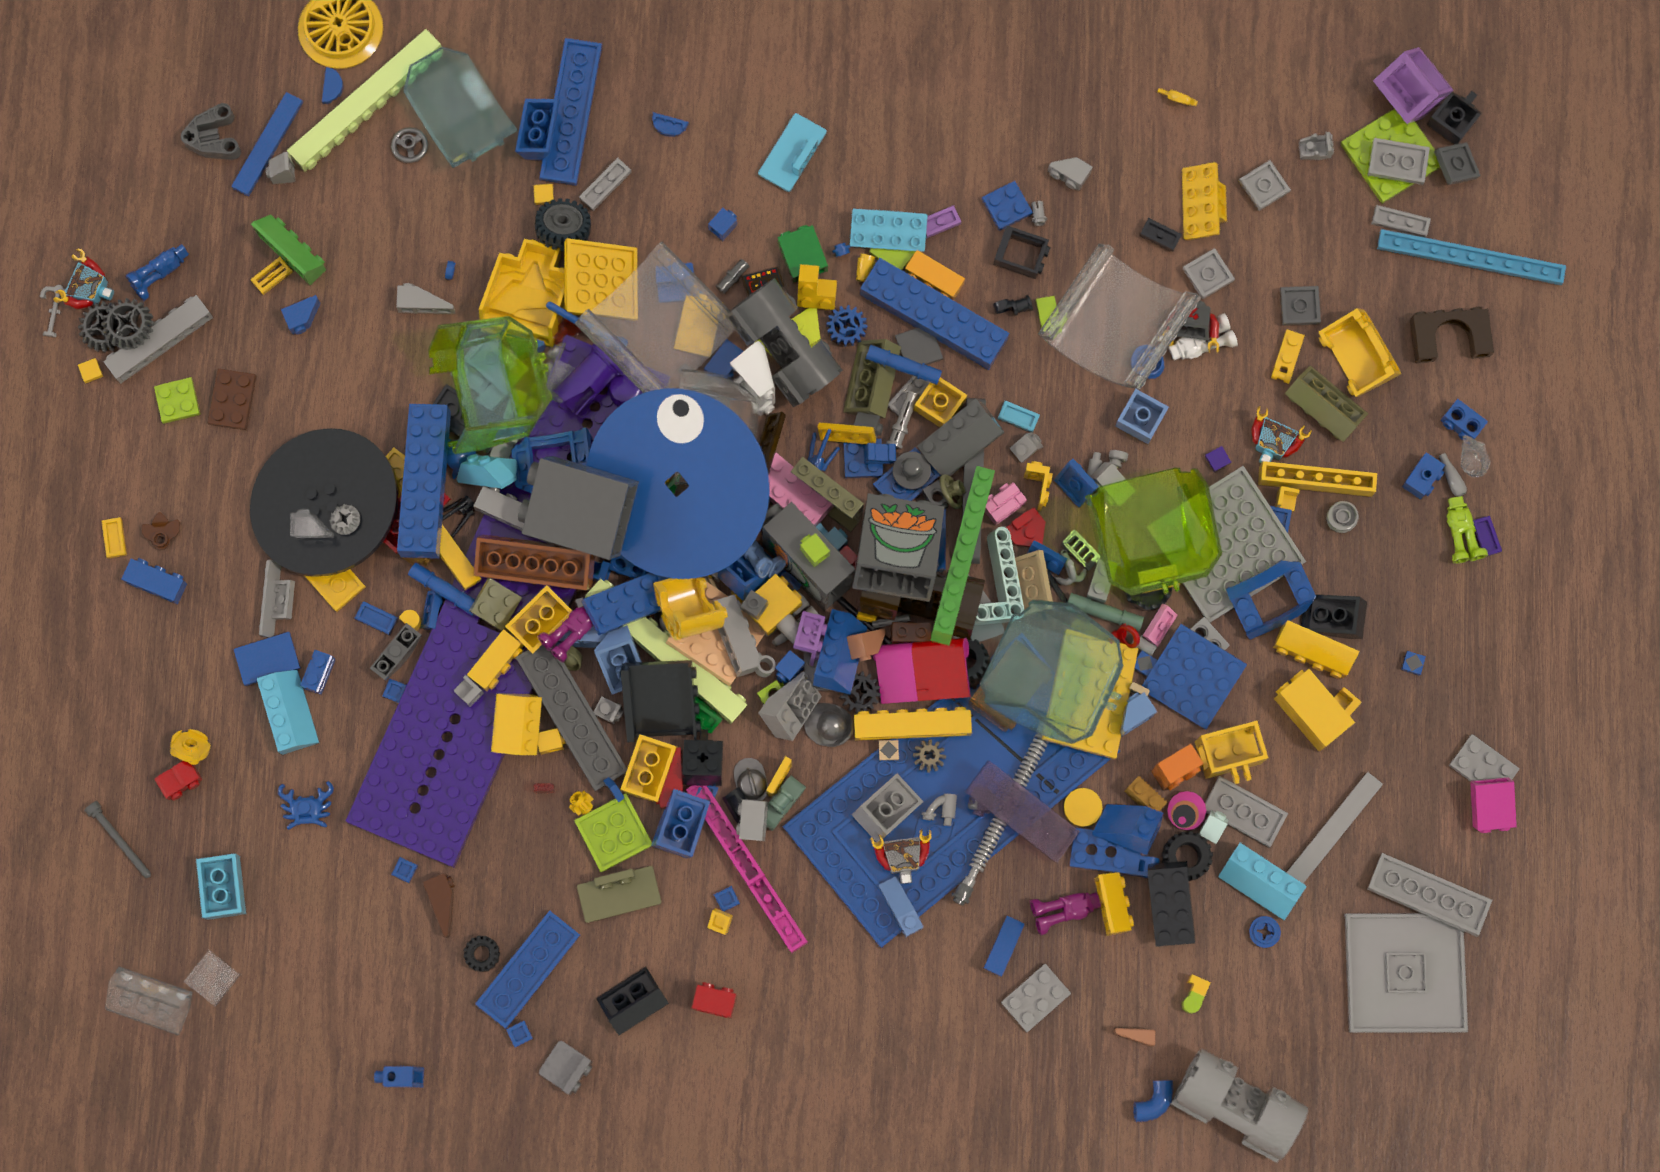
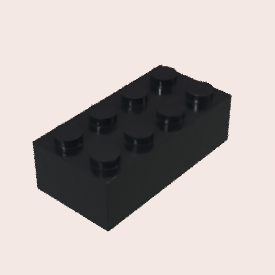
M1187 861L1148 864L1147 872L1156 947L1194 944L1195 928Z

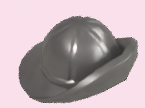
M819 703L816 704L805 721L804 727L809 738L815 743L826 747H836L842 745L851 737L854 723L852 716L843 708L835 704Z

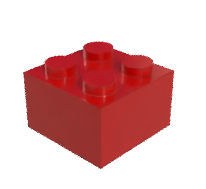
M705 982L702 983V986L697 985L692 1005L693 1010L732 1019L737 998L733 989L722 987L721 990L714 989L715 986L713 984Z

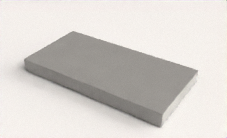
M1221 776L1217 778L1205 801L1208 815L1211 810L1222 812L1229 819L1228 826L1269 848L1288 815L1287 812Z

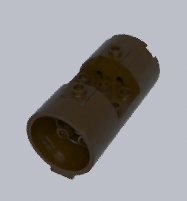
M936 575L930 602L862 590L858 612L895 621L899 611L936 621L946 579ZM971 576L967 577L952 636L966 638L967 640L971 639L985 580Z

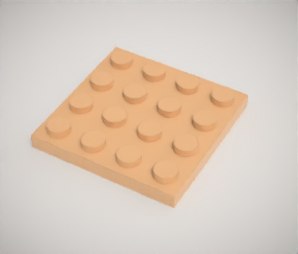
M708 582L706 583L705 597L709 603L728 597ZM741 610L743 616L748 620V629L750 634L754 636L757 647L765 633L746 612ZM718 629L680 640H674L670 635L666 641V644L729 687L737 677Z

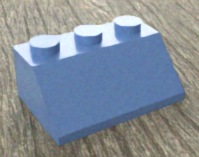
M628 625L610 631L594 650L611 693L615 694L622 691V663L642 662Z

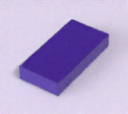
M1486 516L1473 520L1476 529L1475 537L1479 548H1485L1488 556L1501 553L1502 549L1491 517Z

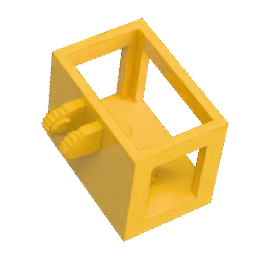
M1257 721L1201 735L1195 741L1198 755L1204 763L1202 769L1205 779L1231 772L1233 781L1237 784L1240 780L1237 771L1242 769L1246 781L1251 780L1249 767L1260 765L1268 759ZM1253 733L1256 734V737H1257V740H1258V744H1259V747H1260V750H1261V753H1260V754H1259V750H1258V747H1257V744H1256V740H1255V737H1254V734H1253Z

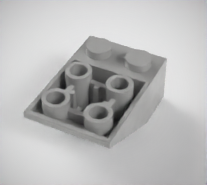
M802 672L770 696L759 711V715L776 738L793 741L822 696L816 687L813 686L806 672Z

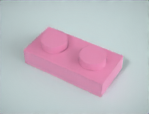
M1162 604L1144 632L1143 637L1158 647L1178 615L1168 605Z

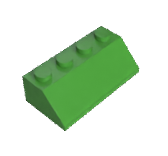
M270 214L251 223L257 235L309 285L314 283L326 271L323 259L319 255L314 256L310 252L312 249L305 242L301 244L297 240L299 237L292 230H286L284 228L285 223L279 217L275 219Z

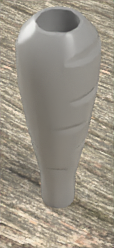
M1446 453L1441 454L1439 458L1445 464L1444 472L1451 492L1457 497L1463 496L1467 492L1463 479L1449 461Z

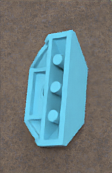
M470 455L460 465L457 482L503 489L517 480L516 459L488 455Z

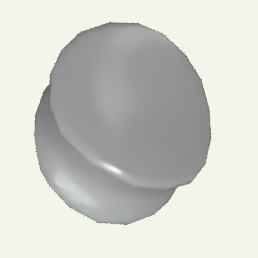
M1339 501L1332 505L1326 516L1330 529L1338 533L1352 530L1359 519L1356 507L1347 501Z

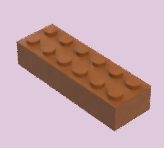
M481 535L477 537L474 576L588 590L593 584L595 555L554 543Z

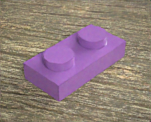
M954 205L927 216L926 238L961 224Z

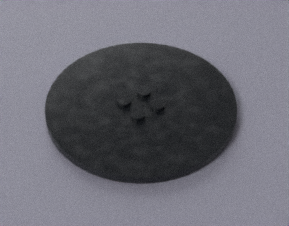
M328 428L301 434L277 449L266 461L256 478L250 499V520L255 537L261 548L272 560L283 568L297 574L320 577L335 575L352 569L369 558L380 547L391 530L398 507L399 494L396 475L384 453L370 440L357 433L343 429ZM343 504L352 505L360 514L359 526L354 532L347 535L336 533L331 528L332 526L329 521L331 520V513L336 510V507H341ZM342 514V521L348 525L347 517Z

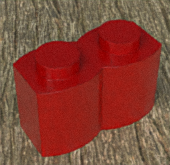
M181 761L157 776L154 780L165 798L174 801L182 797V792L185 790H193L200 785L199 782L203 779L194 765Z

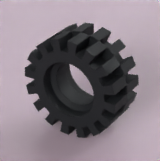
M477 936L471 938L466 943L463 957L471 969L479 972L489 971L499 962L500 949L493 939L487 936ZM480 946H485L489 950V957L485 961H478L474 956L475 950Z

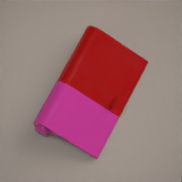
M966 638L951 639L950 645L934 641L881 645L879 653L873 655L877 667L881 704L970 697L966 658L969 655L968 640Z

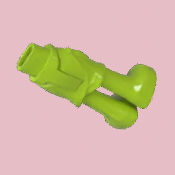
M1463 496L1449 498L1448 514L1446 517L1455 546L1452 562L1459 564L1465 563L1468 560L1476 561L1486 558L1488 552L1485 548H1479L1477 544L1472 514L1467 504H1464ZM1463 533H1465V536H1466L1467 546H1468V553H1467V551L1465 550V547H1464V543H1463V539H1462V534H1463Z

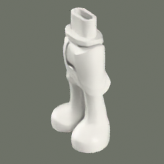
M1226 314L1219 315L1217 318L1219 334L1226 332L1217 338L1219 347L1238 346L1237 338L1234 332L1230 330V323ZM1182 337L1168 348L1173 360L1179 358L1183 360L1185 358L1193 359L1199 357L1202 353L1208 352V343L1210 341L1206 342L1205 340Z

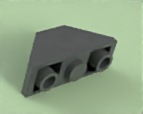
M406 623L370 669L384 680H387L412 655L422 635Z

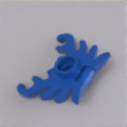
M326 782L329 787L327 792H323L321 788L317 789L319 795L317 799L311 795L310 797L299 796L294 800L293 789L288 794H284L285 784L279 786L278 795L290 804V807L281 804L285 811L291 813V815H283V818L294 820V822L287 826L288 830L301 824L311 823L327 827V824L319 819L330 815L329 812L322 813V811L327 809L332 802L328 801L324 805L322 804L333 793L334 787L331 782Z

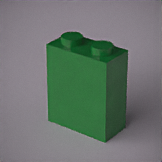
M804 225L799 227L797 231H786L777 237L778 245L792 283H796L799 280L800 264L819 266V274L828 272V264L813 225Z

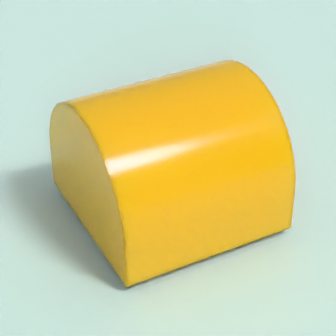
M406 610L399 616V619L404 624H409L416 631L420 629L422 620L414 610Z

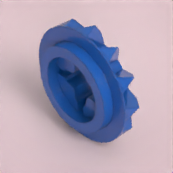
M1262 916L1252 922L1249 934L1255 945L1261 948H1268L1278 942L1281 930L1279 924L1273 918ZM1266 924L1267 931L1273 934L1266 935L1263 940L1262 933H1259L1257 930H1262Z

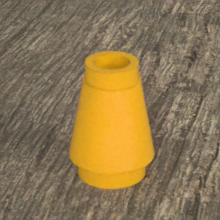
M867 254L860 255L857 262V281L865 282L876 264L874 262L875 257Z

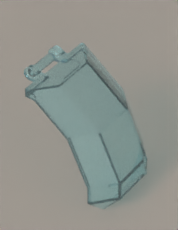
M440 47L409 65L403 92L452 168L468 159L471 162L476 161L480 155L498 145L502 146L505 144L503 139L518 131L492 95L468 54Z

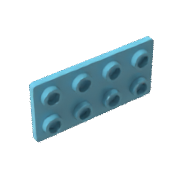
M795 113L759 170L758 175L785 191L791 192L826 135L827 130Z
M853 209L850 246L908 251L918 250L924 252L927 214Z

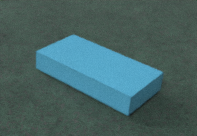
M1004 401L998 419L1033 433L1040 414Z

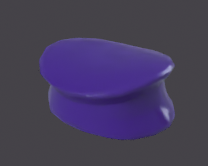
M623 372V377L616 376L610 383V398L618 406L640 395L642 389L640 378L632 372Z

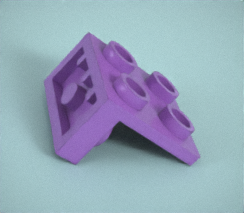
M803 611L793 648L812 653L810 666H813L814 661L819 659L827 624H824L825 616Z

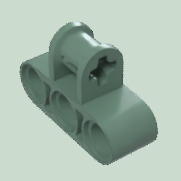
M792 775L789 776L768 803L766 827L771 831L774 830L806 789V786Z

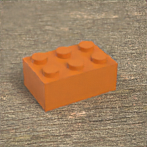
M1189 744L1159 762L1151 772L1163 791L1167 788L1171 791L1178 787L1184 779L1187 781L1196 776L1201 771L1200 767L1204 763L1192 744Z

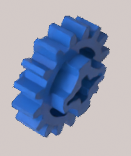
M847 305L846 309L840 306L839 312L834 309V316H828L831 322L826 324V327H829L827 334H832L831 340L837 339V345L844 342V347L847 346V343L854 346L855 340L860 343V336L865 337L866 334L863 330H867V325L864 324L867 319L861 318L863 312L857 313V307L850 310L849 305ZM855 318L858 320L860 327H858V325L855 324ZM850 324V327L844 328V325ZM834 325L839 328V334L836 332Z

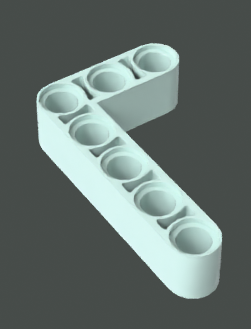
M998 527L987 536L998 603L979 604L978 613L980 618L976 616L974 625L1012 622L1024 614L1011 535L1005 527Z

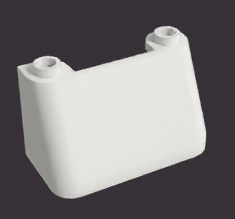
M757 341L730 362V366L740 375L732 380V384L758 414L762 416L764 414L768 415L775 409V387L765 347L760 341Z

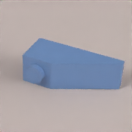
M896 876L878 885L905 938L924 928Z

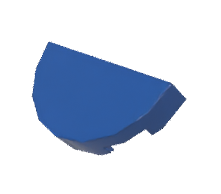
M326 67L322 103L330 104L338 96H341L343 81L338 72Z
M653 112L652 120L654 127L664 136L674 137L680 135L689 125L687 121Z

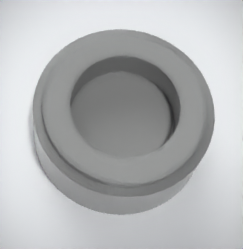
M1110 450L1108 458L1126 462L1128 460V453Z

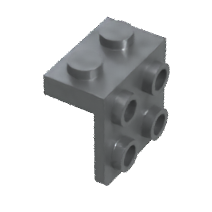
M559 1041L540 1068L539 1074L561 1088L568 1095H571L572 1092L576 1093L580 1088L582 1077H587L593 1068L591 1066L593 1061L565 1042Z

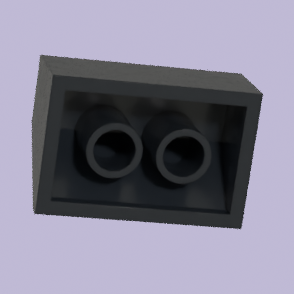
M647 967L639 970L596 998L618 1036L669 1004Z

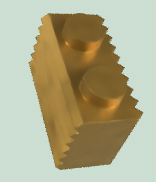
M1138 776L1124 791L1139 806H1146L1160 811L1167 804V800L1161 798V795H1158V792H1155L1150 787V784L1144 782L1141 776Z

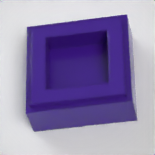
M1222 446L1205 455L1213 472L1231 464Z

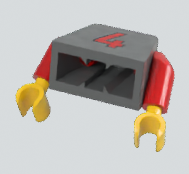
M1196 301L1195 304L1186 303L1180 310L1170 315L1166 327L1167 334L1161 338L1164 346L1167 340H1170L1169 346L1174 345L1172 334L1177 337L1207 341L1211 338V341L1208 343L1209 353L1211 346H1216L1217 353L1219 352V344L1217 342V338H1219V322L1216 316L1211 313V308L1206 306L1203 301Z

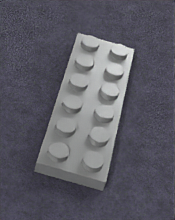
M1384 853L1380 855L1367 888L1369 891L1476 937L1480 934L1492 902L1489 898Z

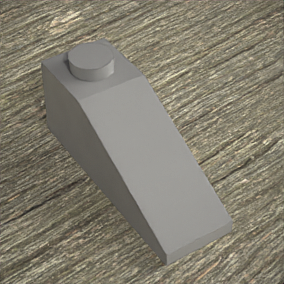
M405 283L403 286L397 287L396 307L399 313H456L454 305L414 286V284Z

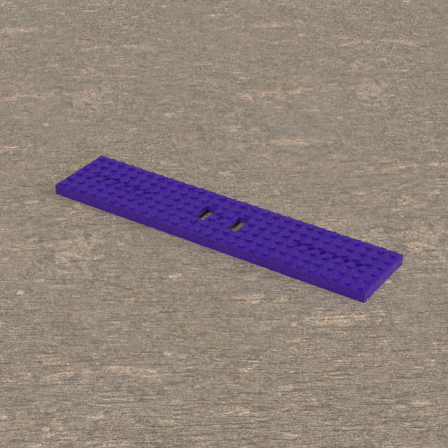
M565 335L533 405L529 419L524 425L522 439L520 442L517 441L516 445H519L524 440V437H539L581 430L585 420L593 422V426L588 430L594 440L605 420L619 407L610 398V383L606 386L608 392L605 395L598 394L577 415L565 405L566 401H563L552 391L592 352L590 344ZM601 349L622 372H632L640 378L642 384L640 394L668 388L671 381L669 376ZM593 403H598L601 407L599 411L593 412L590 410V406ZM570 445L532 450L533 461L539 463L540 458L549 456L567 460V457L571 454ZM515 481L503 489L497 488L500 490L499 493L505 496L507 493L517 498L516 501L521 503L524 499L530 500L532 494L517 488ZM484 514L467 551L466 558L474 568L477 537L481 535L538 542L544 541L522 534V531ZM481 577L480 582L467 590L463 589L456 578L452 585L461 592L464 591L467 595L476 599L488 578ZM491 578L522 597L511 616L512 619L546 586L542 584H536L535 586L526 582ZM547 585L569 608L571 607L578 589ZM446 599L438 615L436 627L432 629L347 816L346 822L455 868L505 753L491 752L496 694H532L534 689L514 658L510 663V669L506 674L499 676L497 679L499 682L493 690L489 689L487 692L477 685L484 694L471 707L454 692L464 680L463 677L467 676L500 633L478 624L480 621L479 617L468 614ZM523 646V648H522V650H523L522 653H524L525 651L528 650V649H527L526 647H524V646ZM458 714L461 720L458 724L454 725L450 722V718L452 715ZM445 732L452 733L453 738L450 742L442 740ZM437 750L445 752L443 759L436 760L434 758ZM431 767L437 770L436 776L428 778L426 771ZM422 785H426L429 788V792L425 796H421L418 793V789ZM414 803H418L421 806L417 814H413L410 811V807Z

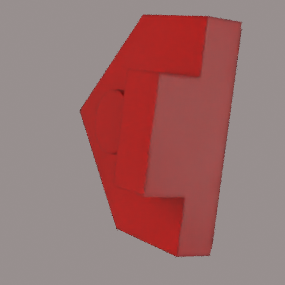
M1034 507L1023 513L1006 527L1015 546L1030 547L1034 540L1043 544L1045 521Z

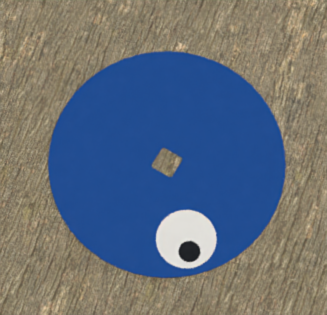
M680 388L657 389L637 395L623 403L612 412L597 432L590 448L587 466L639 481L621 555L637 567L658 576L673 579H693L714 574L730 566L753 544L761 531L768 510L770 496L768 469L754 434L729 407L706 394ZM676 472H679L689 484V487L678 497L665 484V481Z

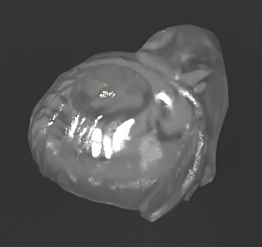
M1464 435L1461 445V467L1464 472L1473 478L1484 476L1490 468L1491 462L1486 451V445L1482 441H1477Z

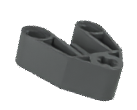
M220 103L195 116L181 133V140L186 148L205 158L235 160L241 155V149L237 141L233 138L220 139L218 132L219 127L230 125L234 121V114L228 104ZM223 112H228V115L221 117ZM235 146L233 151H227L229 147Z

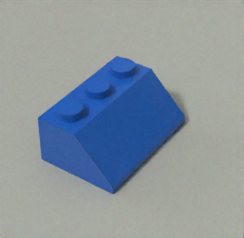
M525 99L515 150L525 160H542L550 154L560 100Z

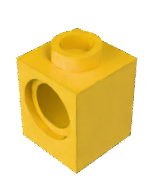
M557 728L539 732L538 747L541 755L564 750L563 744L566 743Z

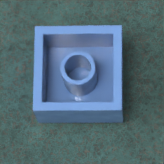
M1135 389L1115 427L1149 444L1169 407Z

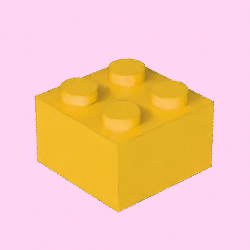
M940 377L937 385L929 383L915 403L914 411L938 427H941L959 412L966 402L967 394Z

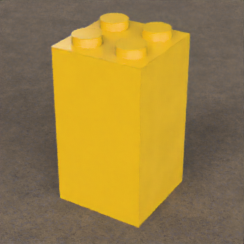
M1310 669L1306 672L1301 670L1290 679L1291 684L1287 681L1276 691L1278 695L1274 700L1319 752L1355 723Z

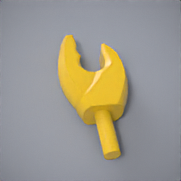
M1159 88L1157 91L1168 96V99L1181 104L1196 106L1198 103L1195 99L1174 90L1166 91Z

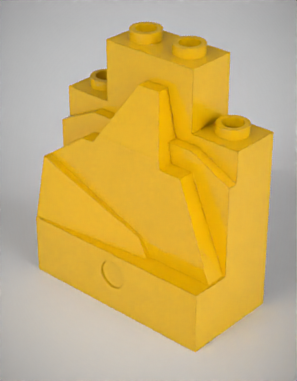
M524 239L518 257L509 253H499L479 307L480 328L505 335L508 332L544 341L545 345L553 347L563 317L549 310L546 304L547 302H553L564 309V268H557L561 258L560 248L557 247L556 250H553L552 245L548 248L545 244L539 243L536 240Z

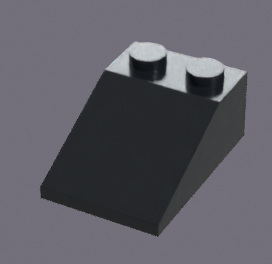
M1316 595L1307 611L1302 614L1301 626L1325 636L1363 639L1367 601L1359 596Z

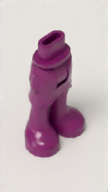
M584 606L573 610L569 617L551 634L542 632L537 638L548 651L551 650L552 655L557 660L563 663L567 659V651L578 639L581 640L594 625ZM568 631L572 632L561 644L555 646Z
M1087 892L1059 897V900L1050 902L1032 899L1030 900V907L1035 917L1063 908L1061 913L1036 918L1037 931L1042 936L1047 934L1049 928L1057 923L1067 922L1072 919L1080 920L1087 917L1090 912H1094V909L1100 908L1101 903L1097 892L1092 894Z

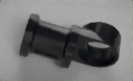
M1025 295V298L1015 301L1013 299H1003L993 304L996 314L1012 310L1014 316H1017L1020 312L1033 311L1029 295Z

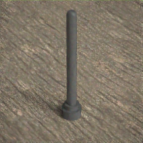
M99 802L91 803L84 811L89 817L92 816L93 819L96 818L140 873L145 878H149L151 872L102 814V806Z

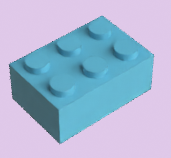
M229 854L196 859L202 918L209 920L246 914L240 856Z

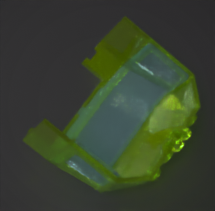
M510 316L438 325L431 341L428 357L432 358L433 367H429V375L445 372L452 373L466 427L459 440L447 443L449 447H452L454 454L480 451L520 438L529 437L550 401H552L551 391L547 389L546 385L547 375L545 372L549 370V365L543 363L546 359V354L543 352L538 353V341L536 337L534 338L533 332Z

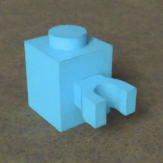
M821 523L816 526L838 551L847 545L848 540L846 538L848 536L842 529L837 530L834 527L828 532Z

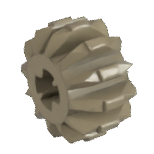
M929 739L927 746L924 741H921L922 748L919 746L915 747L919 753H913V757L919 759L914 761V764L922 763L919 770L922 771L926 766L927 773H930L931 767L936 772L938 771L937 765L941 767L944 765L939 759H946V755L940 754L945 749L944 747L937 749L940 744L939 742L932 746V740ZM930 752H932V753H933V756H932V757H935V758H934V759L930 758L929 760H926V755H924V754H925V753L929 754Z

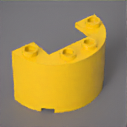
M704 577L693 579L669 578L653 583L657 604L662 611V620L674 640L709 632L724 626L725 618L728 617L725 607H722L718 600L714 601V605L709 603L705 597L707 584Z

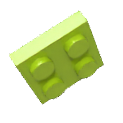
M191 377L154 386L163 424L201 415Z

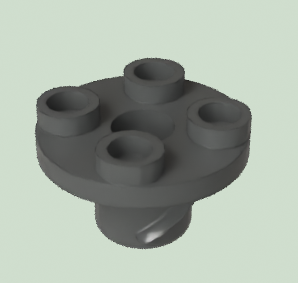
M918 452L903 453L894 462L893 477L905 489L917 490L924 486L930 478V463L925 456Z

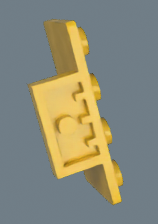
M1213 162L1183 168L1184 239L1192 240L1219 235V222H1227L1226 186L1218 181V164Z

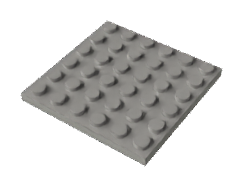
M1244 466L1146 527L1171 567H1177L1180 581L1209 623L1234 608L1226 588L1233 587L1277 564L1280 560L1298 561L1301 564L1306 562ZM1283 574L1282 576H1280V577H1278L1277 579L1271 581L1270 583H1268V584H1266V585H1264V586H1262V587H1260V588H1258V589H1256V590H1254V591H1252V592H1249L1250 595H1251V597H1252L1253 595H1255L1256 593L1260 592L1261 590H1263L1264 588L1268 587L1269 585H1271V584L1274 583L1275 581L1279 580L1280 578H1282V577L1285 576V575Z

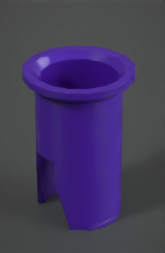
M595 344L591 345L592 352L552 390L563 401H566L565 405L576 415L616 376H624L621 369Z

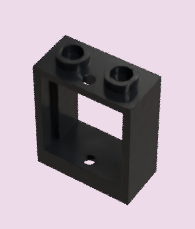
M1006 225L993 265L1036 279L1037 274H1042L1045 265L1042 263L1043 257H1048L1051 248L1048 246L1049 239ZM1011 238L1041 248L1034 270L1003 259Z

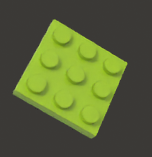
M624 794V799L620 802L614 799L574 820L601 873L652 847V842L627 794Z

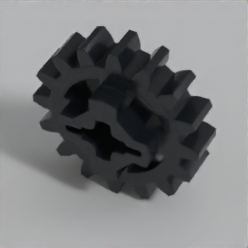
M863 671L860 672L859 676L856 673L854 681L857 680L855 687H852L851 694L843 693L839 697V699H844L845 701L842 706H849L848 711L854 708L855 714H858L860 709L862 711H867V708L872 710L874 708L872 703L878 704L879 701L875 698L881 696L876 691L880 686H875L874 683H876L877 679L871 680V674L865 677ZM859 688H860V692L863 693V695H861L860 697H859V693H856V691H857ZM865 698H871L867 704L862 705Z

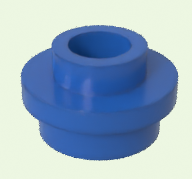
M845 243L835 245V250H832V253L839 257L850 253V245L846 246Z

